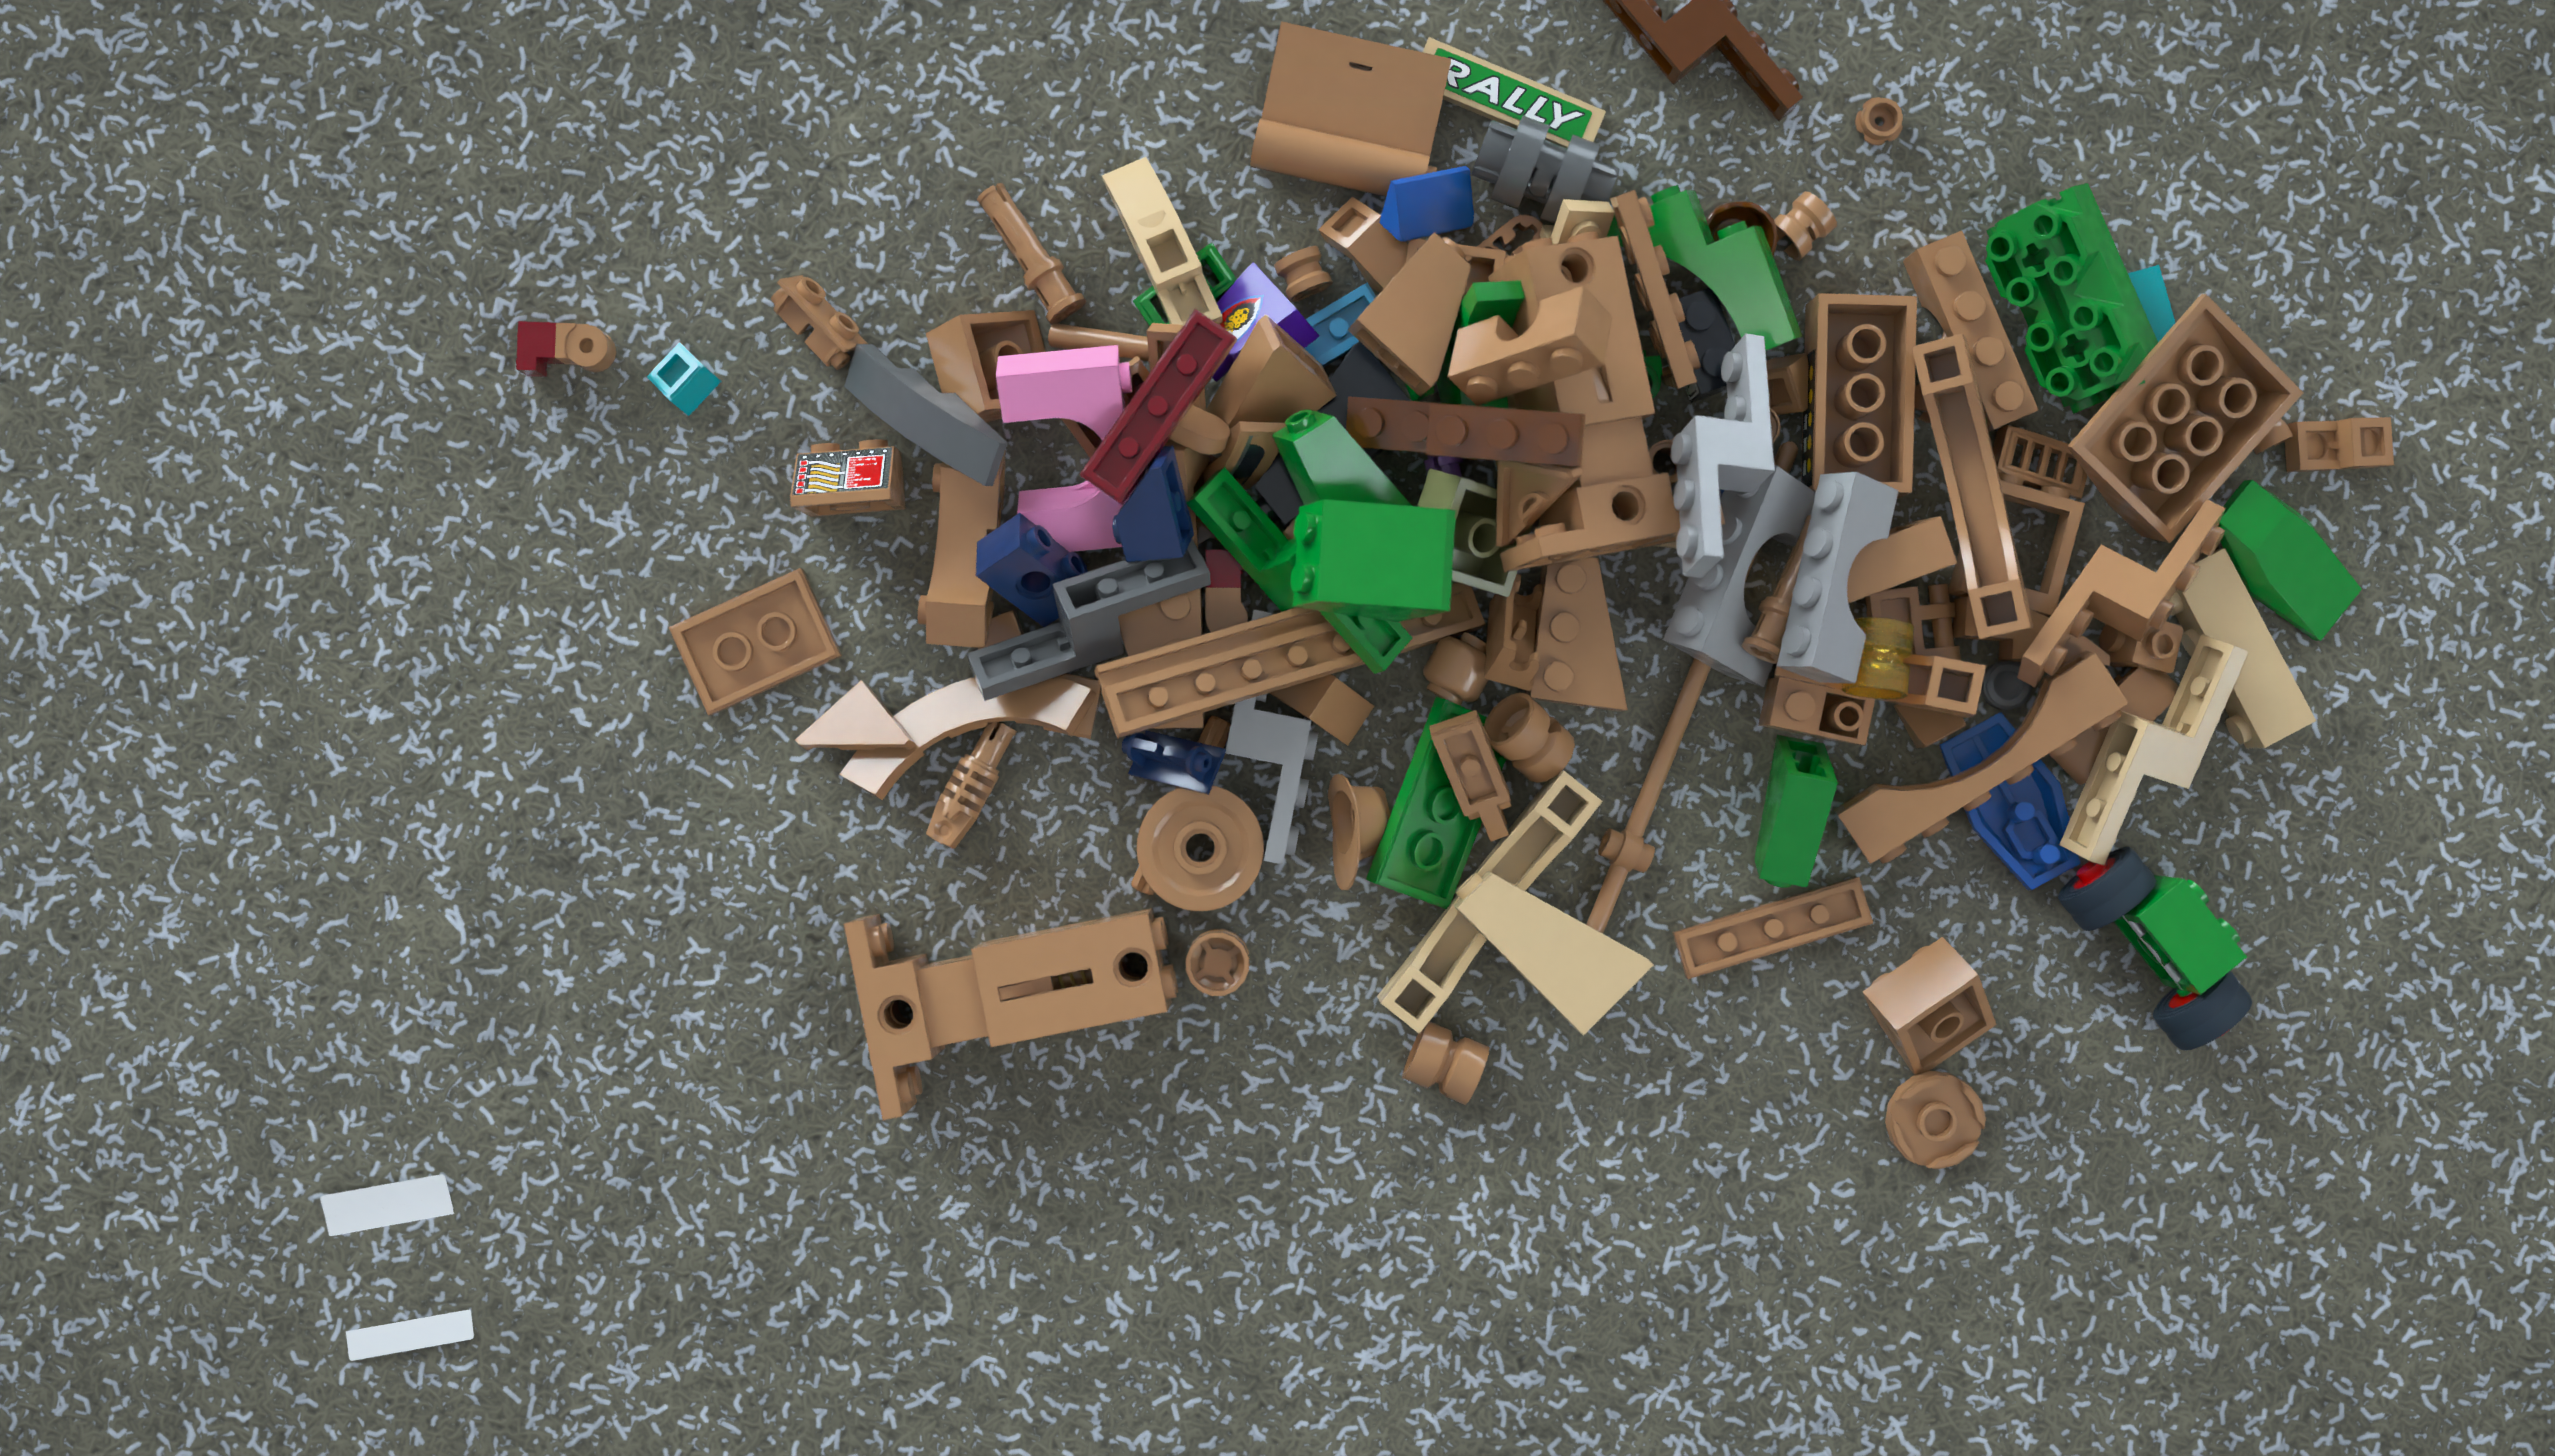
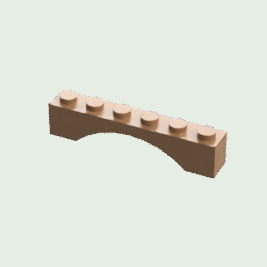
M1961 333L1913 346L1912 351L1920 386L1938 448L1954 515L1979 639L2033 628V621L1968 341Z
M2086 650L2062 665L2053 676L2048 674L2043 677L2037 697L2022 724L2003 746L1979 764L1955 776L1930 783L1911 785L1874 783L1835 808L1834 811L1870 864L1878 859L1882 864L1887 863L1901 855L1907 849L1904 843L1921 833L1926 838L1943 829L1949 823L1946 817L1962 807L1966 811H1970L1985 803L1992 796L1989 790L2006 780L2008 785H2011L2030 775L2034 771L2032 764L2045 755L2049 754L2051 758H2055L2072 749L2078 743L2075 737L2090 727L2094 731H2099L2111 725L2121 717L2118 710L2129 704V702L2098 655Z

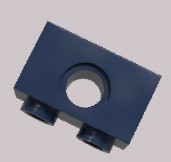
M1018 513L977 542L976 577L1043 627L1048 626L1059 618L1053 584L1088 572L1087 565H1085L1078 554L1066 550L1051 537L1044 527L1035 525L1021 513Z

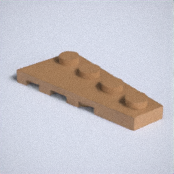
M1635 190L1610 198L1627 259L1631 265L1636 264L1639 273L1634 274L1639 300L1645 311H1652L1654 320L1649 322L1650 328H1648L1653 348L1657 349L1661 359L1667 358L1669 366L1662 368L1664 384L1679 389L1696 383L1694 370L1700 368L1699 358L1691 340L1684 342L1678 323L1685 321V316L1678 295L1676 293L1669 295L1663 278L1664 275L1670 273L1664 250L1661 245L1653 247L1648 228L1654 226L1649 203L1645 197L1638 199Z

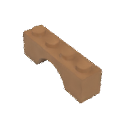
M1963 231L1923 246L1904 259L1903 263L1922 307L1928 309L1935 316L1947 337L1962 333L1968 341L1988 432L2039 411Z
M1864 646L1856 683H1819L1776 666L1774 678L1782 677L1876 697L1875 700L1971 718L1976 715L1986 666L1939 656L1913 655Z

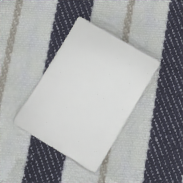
M443 1174L323 1195L320 1198L329 1236L454 1214L446 1178ZM469 1309L346 1331L349 1359L354 1361L473 1339L474 1332L471 1310Z

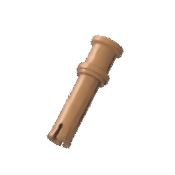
M997 183L996 186L992 185L978 196L977 201L990 217L1010 251L1020 263L1025 272L1023 276L1024 284L1028 290H1034L1048 311L1046 318L1050 324L1059 323L1081 309L1086 299L1082 293H1075L1062 273L1064 266L1060 259L1048 255L1032 228L1011 199L1004 184Z
M1811 515L1807 516L1801 534L1772 596H1768L1765 600L1761 601L1759 606L1761 616L1751 637H1745L1741 646L1749 654L1769 663H1778L1782 637L1785 632L1792 593L1798 575L1804 540L1807 535Z

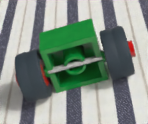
M2122 847L2109 853L2105 865L2088 861L2060 891L2058 895L2060 903L2071 914L2080 928L2085 931H2092L2114 922L2164 986L2173 988L2157 1004L2153 1011V1017L2155 1022L2178 1049L2192 1050L2221 1037L2233 1028L2251 1008L2252 999L2250 994L2231 972L2234 967L2247 958L2237 945L2240 937L2228 922L2222 918L2216 919L2206 906L2209 902L2208 896L2194 881L2153 875L2133 849Z

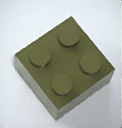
M1430 468L1417 507L1456 510L1452 580L1509 597L1518 570L1504 573L1500 553L1517 545L1515 541L1507 546H1496L1497 489ZM1532 525L1521 536L1530 534Z

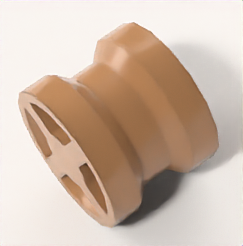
M1310 246L1293 252L1274 264L1277 275L1283 277L1286 281L1287 289L1285 294L1290 302L1305 299L1312 294L1327 289L1333 284L1330 274L1323 271L1319 263L1322 255L1318 246Z

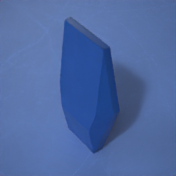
M2001 712L1939 745L1950 776H1955L1982 762L2003 746L2016 731ZM2041 759L2032 764L2034 771L2030 775L2011 785H2008L2005 780L1989 790L1992 795L1989 800L1973 810H1965L1972 829L2028 891L2081 864L2079 855L2059 845L2070 820L2060 782Z

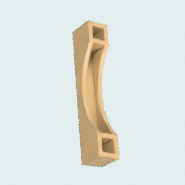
M1562 770L1557 776L1546 781L1508 829L1509 836L1501 838L1475 872L1480 877L1487 871L1526 891L1551 861L1573 840L1603 801ZM1456 895L1449 907L1445 909L1377 996L1383 1006L1419 1034L1450 996L1476 954L1487 941L1453 906L1460 899L1458 895Z

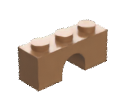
M1583 285L1541 300L1535 322L1521 336L1499 315L1458 329L1448 378L1478 406L1604 365L1612 315Z

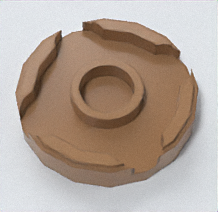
M1928 1071L1914 1075L1897 1087L1888 1102L1885 1118L1889 1139L1902 1156L1913 1163L1932 1169H1943L1957 1165L1970 1156L1979 1144L1978 1138L1981 1135V1129L1984 1130L1986 1121L1982 1101L1972 1087L1950 1073Z

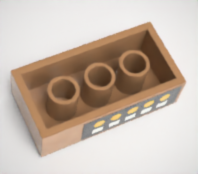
M1819 293L1805 305L1804 353L1807 354L1808 409L1803 411L1801 483L1814 492L1817 490L1821 474L1856 471L1898 490L1897 499L1912 493L1915 360L1912 347L1916 346L1917 296Z

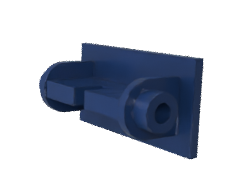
M1147 730L1145 733L1137 732L1127 735L1122 742L1123 753L1127 754L1128 758L1133 761L1128 772L1129 775L1207 795L1210 793L1226 753L1224 748Z

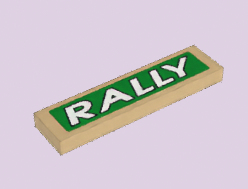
M1428 38L1423 53L1452 59L1443 100L1515 129L1518 128L1523 115L1550 125L1545 140L1567 148L1573 134L1594 142L1606 111L1438 40Z

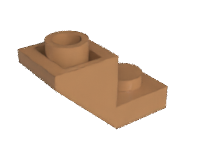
M1352 197L1318 230L1329 245L1355 262L1369 286L1380 293L1405 266L1408 244L1406 241L1397 240L1379 223L1380 214Z

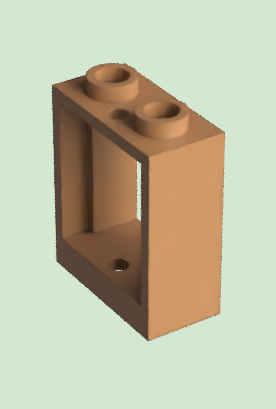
M1998 473L2004 500L2060 515L2040 590L2035 591L2025 588L2030 610L2050 617L2058 605L2085 503L2069 499L2071 493L2067 490L2042 486L2039 491L2024 487V480L2020 477ZM1959 549L1957 563L1955 564L1948 590L1949 594L1963 598L1969 597L1961 549Z
M1941 516L1915 520L1890 529L1887 539L1875 540L1863 547L1855 557L1849 571L1847 581L1848 603L1956 564L1957 560Z

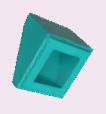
M680 342L647 376L670 402L688 416L721 383V380Z

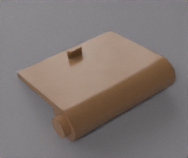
M1281 21L1262 118L1259 120L1254 139L1250 167L1384 197L1387 196L1392 180L1437 172V167L1428 166L1452 59Z

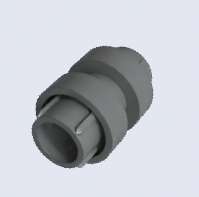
M1524 115L1517 129L1492 120L1471 176L1495 184L1491 200L1518 209L1523 196L1545 204L1540 219L1553 224L1556 223L1563 199L1608 202L1620 169L1596 160L1600 144L1573 134L1567 148L1545 140L1550 125Z

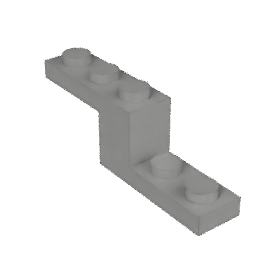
M1745 334L1735 347L1724 356L1721 376L1723 381L1727 383L1728 398L1724 419L1695 415L1686 427L1674 437L1672 442L1671 459L1674 464H1677L1678 480L1674 491V506L1679 510L1680 530L1677 536L1676 549L1678 555L1682 556L1683 576L1703 578L1724 557L1719 489L1753 493L1774 472L1764 336Z
M1253 610L1252 620L1270 616L1273 613ZM1267 694L1235 703L1226 754L1282 765L1264 861L1283 865L1285 854L1295 855L1300 827L1291 826L1294 807L1304 808L1309 780L1300 778L1303 760L1313 761L1319 732L1309 731L1311 720L1255 710L1256 700L1266 702Z

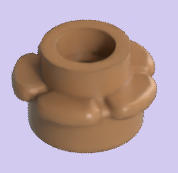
M1888 98L1869 99L1863 104V110L1859 111L1856 115V129L1859 133H1863L1864 140L1872 145L1879 146L1883 145L1887 140L1890 142L1894 141L1900 135L1903 127L1901 108L1896 102ZM1876 118L1883 120L1882 126L1875 124Z

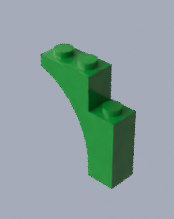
M1675 185L1651 195L1653 204L1649 206L1653 215L1654 226L1649 227L1648 231L1653 247L1661 245L1667 258L1686 267L1716 294L1735 322L1741 338L1745 334L1764 336L1765 351L1803 336L1762 226L1748 228L1746 222L1741 221L1718 231L1717 234L1720 240L1714 242L1695 190H1684L1681 192L1679 185ZM1614 214L1606 237L1618 236L1620 247H1624Z

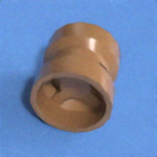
M1806 191L1792 203V210L1787 215L1780 214L1774 219L1779 237L1778 241L1787 235L1793 243L1784 251L1789 257L1798 261L1812 250L1813 241L1817 238H1825L1837 227V221L1827 205L1816 195Z

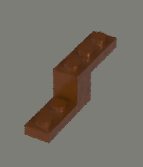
M1602 0L1673 85L1718 49L1778 121L1794 110L1803 98L1799 93L1800 87L1796 78L1787 69L1778 68L1768 56L1769 51L1764 40L1756 32H1748L1736 18L1738 16L1737 10L1730 0H1691L1666 22L1661 19L1662 12L1654 0Z
M1348 397L1346 431L1362 448L1426 452V455L1581 466L1585 414Z

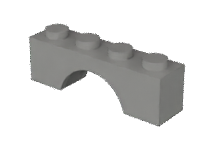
M1856 471L1820 475L1808 531L1804 540L1798 575L1792 593L1785 632L1782 637L1777 663L1778 667L1819 683H1856L1866 634L1857 625L1849 608L1847 597L1848 575L1855 557L1863 547L1875 540L1888 538L1898 490Z

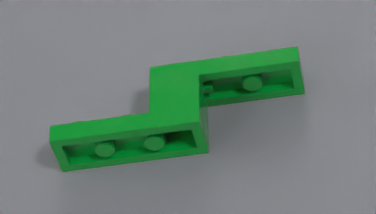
M1225 467L1216 471L1186 504L1281 612L1294 608V591L1291 588L1290 578L1292 569L1296 564L1297 541L1295 538L1288 540ZM1319 611L1374 674L1385 671L1413 639L1399 622Z

